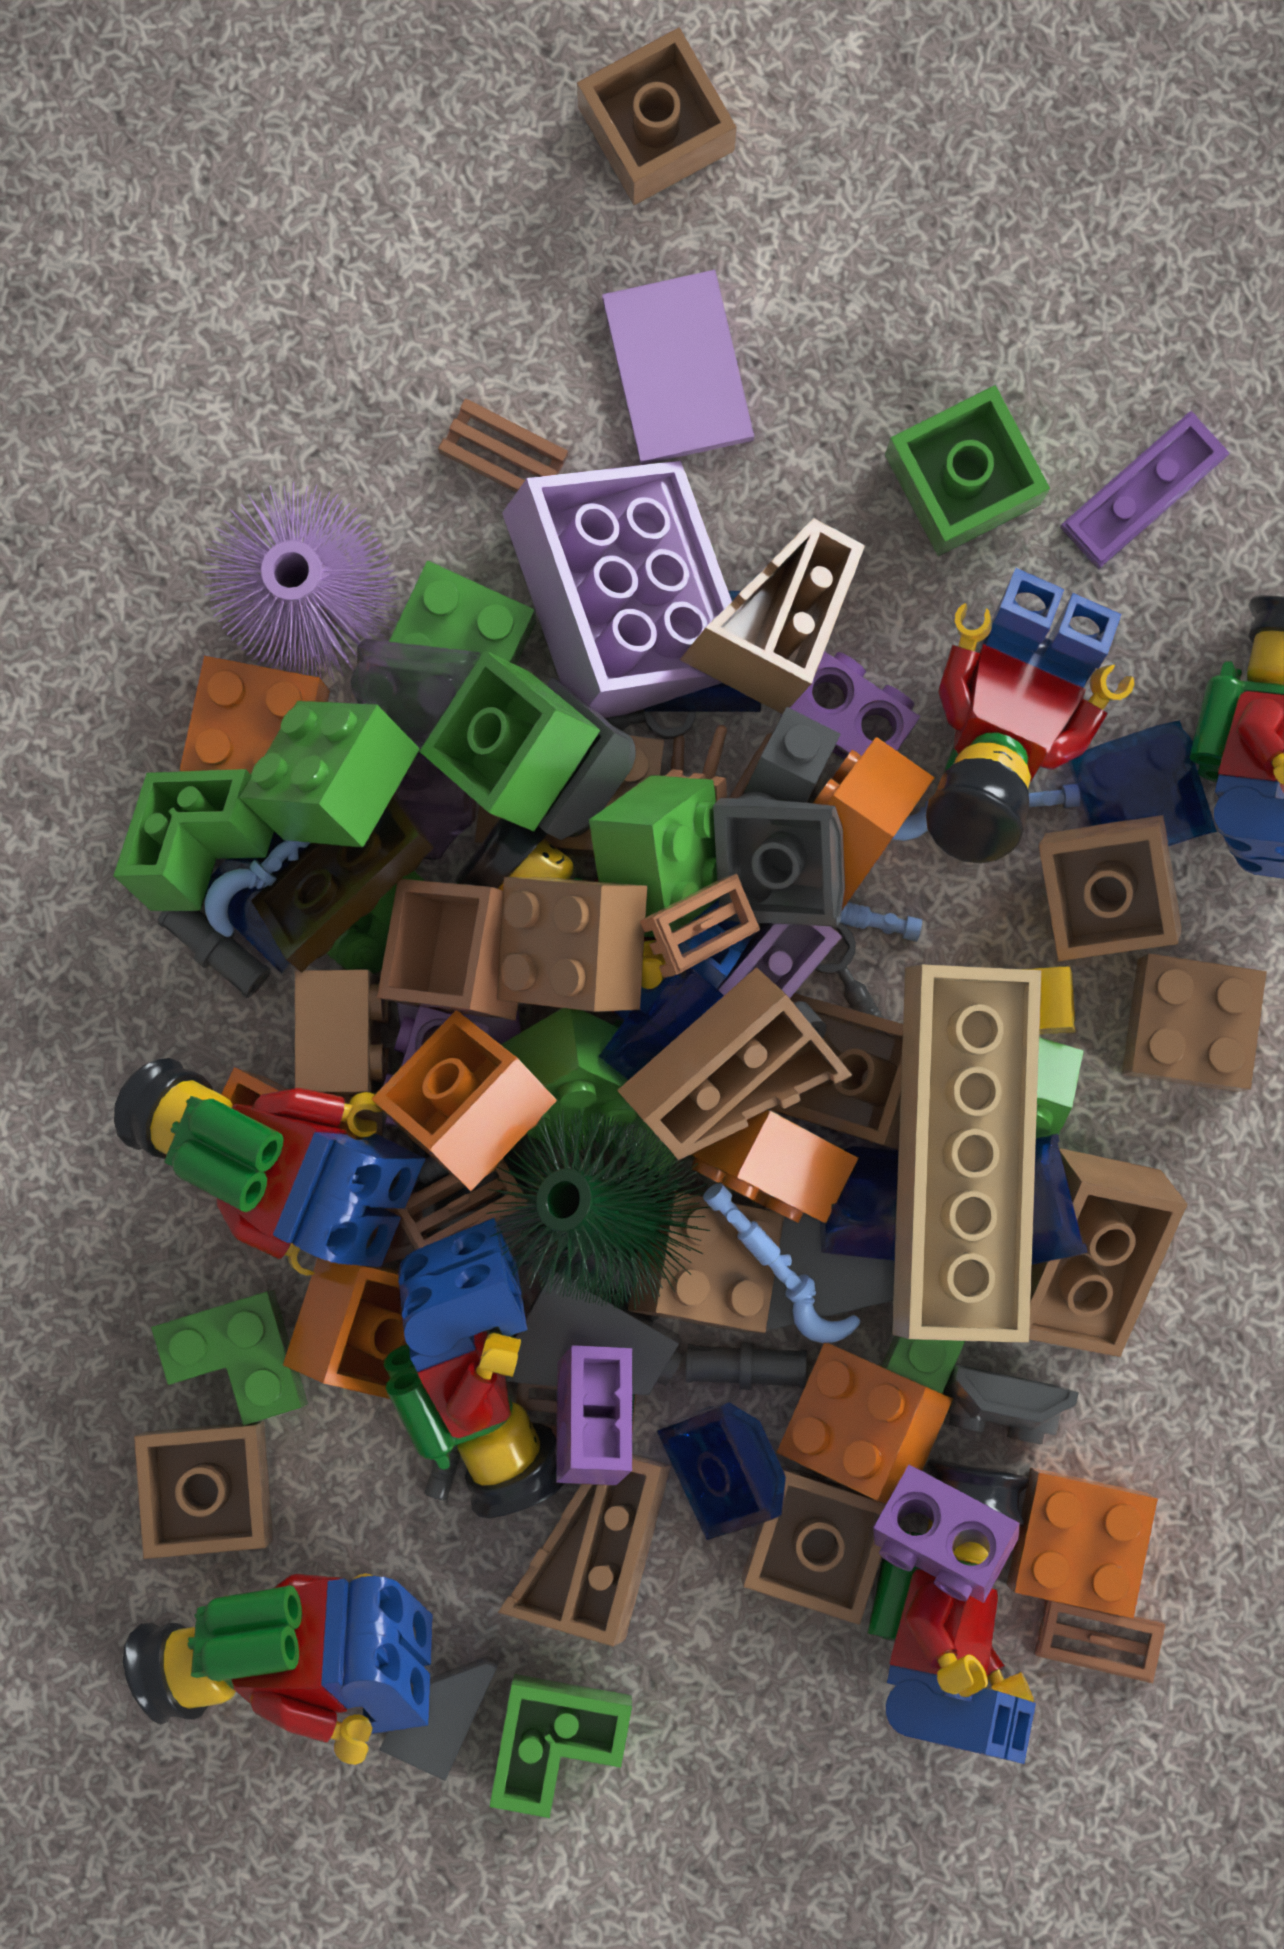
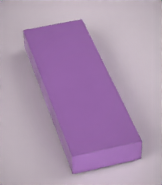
M1190 411L1064 521L1060 528L1099 570L1220 464L1230 453L1197 416Z

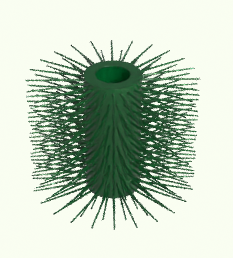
M584 1108L581 1121L579 1110L578 1130L575 1113L576 1136L573 1119L571 1118L574 1140L569 1124H567L574 1149L564 1131L563 1109V1132L558 1113L561 1136L556 1120L555 1124L561 1145L553 1127L551 1128L561 1149L560 1153L548 1135L542 1116L548 1141L540 1123L538 1124L548 1149L537 1132L536 1134L552 1161L536 1143L535 1145L556 1171H553L544 1162L526 1133L538 1156L523 1139L522 1141L544 1169L522 1149L520 1150L547 1177L538 1173L513 1149L511 1150L522 1160L520 1162L533 1170L539 1177L507 1157L509 1160L531 1174L535 1179L525 1174L520 1175L511 1170L506 1171L500 1167L497 1168L539 1188V1190L500 1179L497 1180L536 1192L537 1195L493 1189L488 1190L504 1192L501 1194L512 1195L515 1198L528 1199L530 1201L493 1204L536 1205L507 1206V1208L512 1209L486 1214L525 1208H537V1210H520L529 1212L500 1216L501 1218L534 1213L494 1226L495 1228L522 1220L490 1237L505 1230L510 1231L535 1224L504 1239L503 1241L521 1233V1236L502 1247L503 1249L518 1240L502 1254L503 1256L516 1244L532 1237L535 1238L514 1252L516 1253L532 1243L515 1258L517 1259L528 1250L511 1268L513 1269L524 1257L514 1271L515 1273L526 1257L546 1245L545 1248L531 1259L533 1260L538 1256L528 1267L529 1269L536 1262L529 1272L530 1274L534 1269L527 1282L528 1284L534 1274L529 1288L538 1269L555 1256L538 1274L540 1275L551 1263L541 1277L542 1279L547 1273L540 1286L542 1287L547 1278L543 1288L544 1291L549 1280L546 1293L550 1281L549 1294L551 1293L552 1285L561 1275L553 1289L555 1290L561 1280L556 1294L562 1283L559 1296L564 1285L562 1297H564L566 1287V1297H568L569 1289L570 1297L576 1284L572 1299L578 1285L576 1300L579 1289V1300H581L582 1292V1300L585 1297L586 1291L588 1292L585 1302L590 1291V1303L593 1288L592 1303H596L600 1294L599 1305L603 1293L601 1304L603 1306L606 1291V1306L608 1287L609 1303H611V1282L613 1299L615 1300L614 1309L618 1294L619 1309L620 1290L623 1306V1287L626 1303H628L624 1279L631 1298L625 1276L626 1272L633 1287L634 1308L636 1309L635 1287L640 1306L637 1283L644 1301L637 1274L646 1294H648L639 1274L641 1271L650 1285L656 1304L649 1276L659 1297L660 1295L651 1276L652 1273L662 1289L663 1287L647 1260L660 1274L661 1272L642 1250V1247L652 1255L664 1276L662 1274L661 1276L667 1279L673 1290L674 1288L660 1264L664 1266L673 1278L674 1276L651 1248L678 1272L679 1270L664 1257H667V1255L652 1246L650 1242L660 1247L684 1270L686 1269L676 1260L680 1259L664 1249L658 1242L690 1262L688 1259L670 1248L665 1242L678 1248L681 1246L689 1251L692 1249L703 1254L658 1231L659 1229L698 1241L701 1240L659 1227V1225L710 1231L698 1228V1226L685 1225L686 1223L670 1221L673 1219H668L699 1218L705 1216H661L667 1214H693L683 1212L710 1207L687 1210L669 1209L699 1204V1202L663 1207L704 1194L703 1192L675 1200L704 1186L701 1185L695 1189L664 1196L695 1181L694 1179L681 1186L677 1185L697 1171L677 1182L693 1168L691 1167L682 1176L669 1182L665 1181L685 1168L683 1167L665 1178L686 1160L684 1159L668 1172L679 1161L677 1160L673 1164L676 1159L675 1157L668 1166L653 1174L670 1159L668 1158L657 1167L671 1152L669 1151L662 1158L668 1149L666 1148L663 1152L666 1145H664L661 1151L664 1144L662 1143L659 1152L647 1161L659 1148L658 1146L649 1155L659 1141L658 1139L650 1149L657 1135L650 1144L654 1134L653 1132L650 1140H648L650 1130L645 1142L647 1136L646 1129V1132L644 1130L637 1141L641 1132L640 1129L635 1140L639 1125L633 1137L635 1125L633 1132L631 1133V1126L627 1133L630 1124L628 1123L624 1132L626 1121L622 1133L623 1121H621L619 1129L618 1124L620 1121L614 1129L615 1120L611 1129L614 1117H612L609 1130L610 1117L608 1118L606 1134L605 1118L604 1134H602L601 1121L604 1114L598 1125L601 1113H599L597 1123L596 1113L594 1126L592 1114L591 1133L588 1117L589 1141L584 1122L587 1139L586 1145L581 1129ZM600 1124H601V1142H600V1136H599V1130H598ZM580 1130L583 1136L587 1152H585L584 1147L579 1139ZM597 1132H598V1139H599L600 1150H599V1147H598V1144H597V1140H596V1137H595ZM644 1132H645V1137H644V1138L642 1139V1141L639 1143V1141H640L642 1135H643ZM565 1135L573 1151V1156L565 1145ZM594 1138L599 1152V1156L597 1155V1152L592 1144ZM550 1140L552 1141L553 1145L558 1151L564 1164L554 1154ZM578 1142H580L584 1151V1157L578 1149ZM610 1142H611V1146H612L613 1156H612L611 1149H610V1146H609ZM591 1146L593 1147L595 1154L597 1156L596 1160L591 1154ZM608 1147L612 1160L605 1167L604 1151ZM642 1148V1152L633 1158ZM566 1149L572 1157L573 1163L567 1158ZM626 1152L627 1160L617 1171L616 1160ZM579 1153H580L581 1157L583 1158L582 1163L580 1162V1159H579ZM641 1155V1159H639L638 1161L634 1162L629 1166L631 1162H633L638 1156ZM653 1158H655L654 1163H652V1164H650L649 1166H647L646 1168L642 1169V1168H643L646 1164H648ZM556 1159L560 1162L564 1169L559 1168ZM640 1161L638 1167L629 1170L631 1166ZM652 1166L649 1172L640 1175L642 1171ZM666 1169L661 1176L657 1178L653 1177L662 1170ZM646 1175L641 1181H639L640 1177ZM658 1179L654 1185L646 1187L648 1183ZM670 1182H673L666 1189L657 1192H652ZM686 1192V1193L681 1194V1195H679V1196H677V1197H675V1198H672V1199H670V1200H668V1201H666V1202H660V1203H657V1202H656V1201H658V1200L665 1199V1198L672 1197V1196H675V1195H677V1194ZM660 1210H679L672 1212H660ZM540 1217V1220L512 1228L532 1218ZM543 1223L546 1225V1226H542V1227L537 1228L538 1226H540V1225L543 1224ZM545 1228L543 1231L522 1240L532 1231ZM551 1233L549 1238L540 1241L543 1236ZM546 1240L548 1241L547 1243H545L544 1245L530 1253L532 1249L535 1247V1245L542 1243ZM557 1245L556 1249L545 1255L549 1248ZM568 1249L566 1254L558 1258L562 1251ZM580 1250L581 1260L571 1267L573 1257ZM633 1250H637L639 1252L642 1261ZM556 1251V1253L540 1265L544 1257ZM593 1253L595 1267L589 1273L586 1260ZM568 1254V1257L556 1266V1262ZM605 1255H606L607 1265L605 1264V1262H604V1260H603V1258H604ZM625 1256L631 1262L632 1271L625 1260ZM634 1256H635V1257L642 1263V1265L644 1266V1269H645L647 1278H646L645 1274L643 1273L642 1269L640 1268L639 1264L637 1263L636 1259L634 1258ZM615 1257L619 1260L620 1269L614 1260ZM565 1260H567V1261L560 1267V1269L554 1274L555 1269H556L560 1264H562ZM601 1260H602V1262L604 1263L605 1267L607 1268V1273H606V1275H605V1272H604V1270H603V1268H602V1265H601V1263H600ZM613 1262L620 1272L619 1278L614 1269ZM580 1263L571 1273V1269ZM599 1265H600V1267H601V1269H602V1272H603V1274H604V1276H605L604 1280L602 1279V1275H601V1272H600ZM627 1267L633 1275V1284L628 1275ZM612 1268H613L614 1273H615V1275H616V1277H617V1279H618V1287L616 1286V1282H615V1279H614V1275H613V1272H612ZM562 1269V1271L559 1273V1275L553 1282L554 1276ZM599 1274H600V1278H601V1281H602L601 1287H600ZM597 1278L600 1289L599 1292L597 1291ZM612 1278L617 1291L616 1299L614 1297ZM595 1281H596V1300H595V1302H594Z

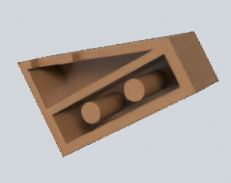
M813 518L767 567L705 627L679 660L783 714L786 707L790 708L813 682L865 545Z
M756 967L617 1091L675 1157L680 1160L748 1127L747 1119L778 1104L785 1109L801 1101L799 1094L829 1079L836 1084L852 1076V1074L790 998Z
M632 1454V1471L617 1485L581 1484L562 1513V1517L543 1547L539 1548L530 1562L528 1570L511 1596L507 1597L498 1613L613 1647L625 1641L672 1465Z

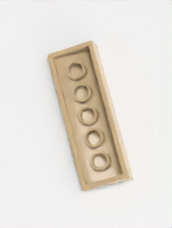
M926 964L905 967L892 1335L920 1340L1029 1343L1041 970Z

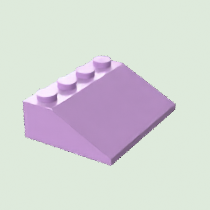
M681 461L527 478L502 514L560 682L603 718L626 715L722 683L679 660L705 627L732 602Z

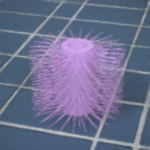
M294 482L292 512L288 493L290 514L287 509L284 486L285 505L283 504L287 523L279 498L285 522L284 526L276 492L274 493L280 517L270 486L276 511H273L271 505L269 506L267 499L265 501L262 493L261 495L275 531L250 495L248 496L275 545L271 543L244 507L243 509L272 548L229 509L260 546L229 523H227L229 528L235 532L234 534L240 538L239 540L216 528L233 538L234 540L221 534L232 542L226 541L237 548L233 546L230 548L213 540L212 542L234 550L236 553L223 548L220 549L234 555L210 549L206 550L237 559L239 561L211 554V556L233 561L242 566L216 560L228 565L206 564L218 565L234 571L211 569L217 571H202V573H229L236 575L216 574L217 576L225 577L207 578H240L247 580H221L226 583H212L214 585L205 587L225 584L240 585H225L229 588H217L222 590L210 591V593L205 595L227 590H243L233 594H222L225 596L211 599L210 601L240 595L229 601L220 602L221 604L215 605L211 609L223 604L236 602L213 616L215 617L229 609L241 607L230 615L224 616L218 622L241 613L231 622L225 624L222 629L242 619L234 628L228 631V635L234 629L247 624L232 638L233 641L239 634L250 629L243 639L237 643V645H240L245 638L254 632L248 644L241 648L244 651L251 642L259 637L255 646L246 655L251 654L254 648L264 640L262 647L252 660L256 659L257 656L259 657L263 647L271 639L266 653L257 665L261 664L262 660L264 662L265 657L268 658L270 649L276 643L275 649L265 667H268L270 661L271 663L273 662L275 652L283 640L281 650L272 668L274 669L275 665L277 668L280 655L281 665L279 670H282L284 662L286 668L290 648V659L286 671H288L289 664V672L291 671L294 652L292 672L293 670L294 673L296 672L299 653L298 671L300 674L303 659L304 674V654L306 648L307 675L310 651L311 676L313 675L314 658L316 677L317 660L321 678L320 664L322 668V663L318 650L319 646L325 672L327 671L321 647L329 677L331 676L327 659L333 682H335L330 664L331 659L334 666H337L338 671H341L342 676L344 675L331 643L353 671L354 669L329 623L357 658L358 656L332 621L370 656V653L350 628L379 649L374 644L375 642L372 640V637L367 633L370 632L383 640L385 639L373 633L372 631L378 632L372 628L378 629L365 621L389 628L370 619L373 618L386 623L370 615L383 619L397 620L371 613L367 610L393 616L392 614L373 610L364 605L389 610L375 605L397 606L386 605L372 600L394 602L382 599L400 598L370 596L390 597L389 595L382 594H396V592H372L367 589L387 591L374 588H393L387 586L398 584L383 586V584L375 583H389L387 580H394L397 576L377 581H361L371 577H386L380 575L391 574L389 572L394 570L364 576L373 571H382L379 569H385L390 565L386 564L378 568L368 569L377 563H383L384 560L389 558L388 556L376 562L363 564L373 557L383 554L385 550L373 556L365 557L382 545L380 543L376 547L364 551L372 542L377 541L378 538L376 537L371 542L359 546L374 532H370L367 536L355 542L366 529L371 527L370 525L366 528L364 527L362 531L352 536L366 519L346 533L361 514L356 516L355 519L353 518L351 523L340 532L345 521L357 508L353 509L351 513L349 512L348 516L337 525L340 517L347 509L345 506L344 510L340 512L339 517L337 518L336 516L335 522L329 528L333 516L343 501L341 500L339 505L337 504L335 511L332 510L330 520L323 530L329 510L339 494L336 495L335 499L333 498L331 504H328L324 515L323 508L330 492L328 493L326 500L324 498L321 511L319 505L315 523V513L321 491L317 504L315 499L311 521V506L317 485L313 497L312 493L310 496L308 514L306 501L307 486L304 506L303 495L301 498L300 525L298 489L296 517ZM305 504H306L305 524H303ZM322 511H323L322 520H321V522L319 523L320 516H321V513H322ZM309 513H310V524H309V531H308V534H307V526H308V519H309ZM294 521H295L296 537H295V533H294ZM228 567L240 568V569H243V570H246V571H240V570H236V569H232V568H228ZM234 573L247 574L252 576H242ZM370 584L381 585L377 587H363ZM350 594H360V595H364V596H368V597H372V598L354 596V595H350ZM361 600H366L374 603L363 602ZM299 634L298 648L296 654V641ZM286 645H287L286 653H285V656H284V658H283V660H282L283 650L285 649V647H286ZM302 645V655L300 662V647Z

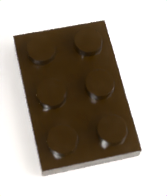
M394 793L364 847L311 843L298 855V860L292 861L276 876L277 880L272 886H266L251 901L285 959L302 973L317 958L327 954L335 941L360 917L369 914L376 907L379 899L398 881L415 871L423 858L434 847L399 797Z

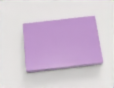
M715 270L602 294L640 465L754 441L752 424Z

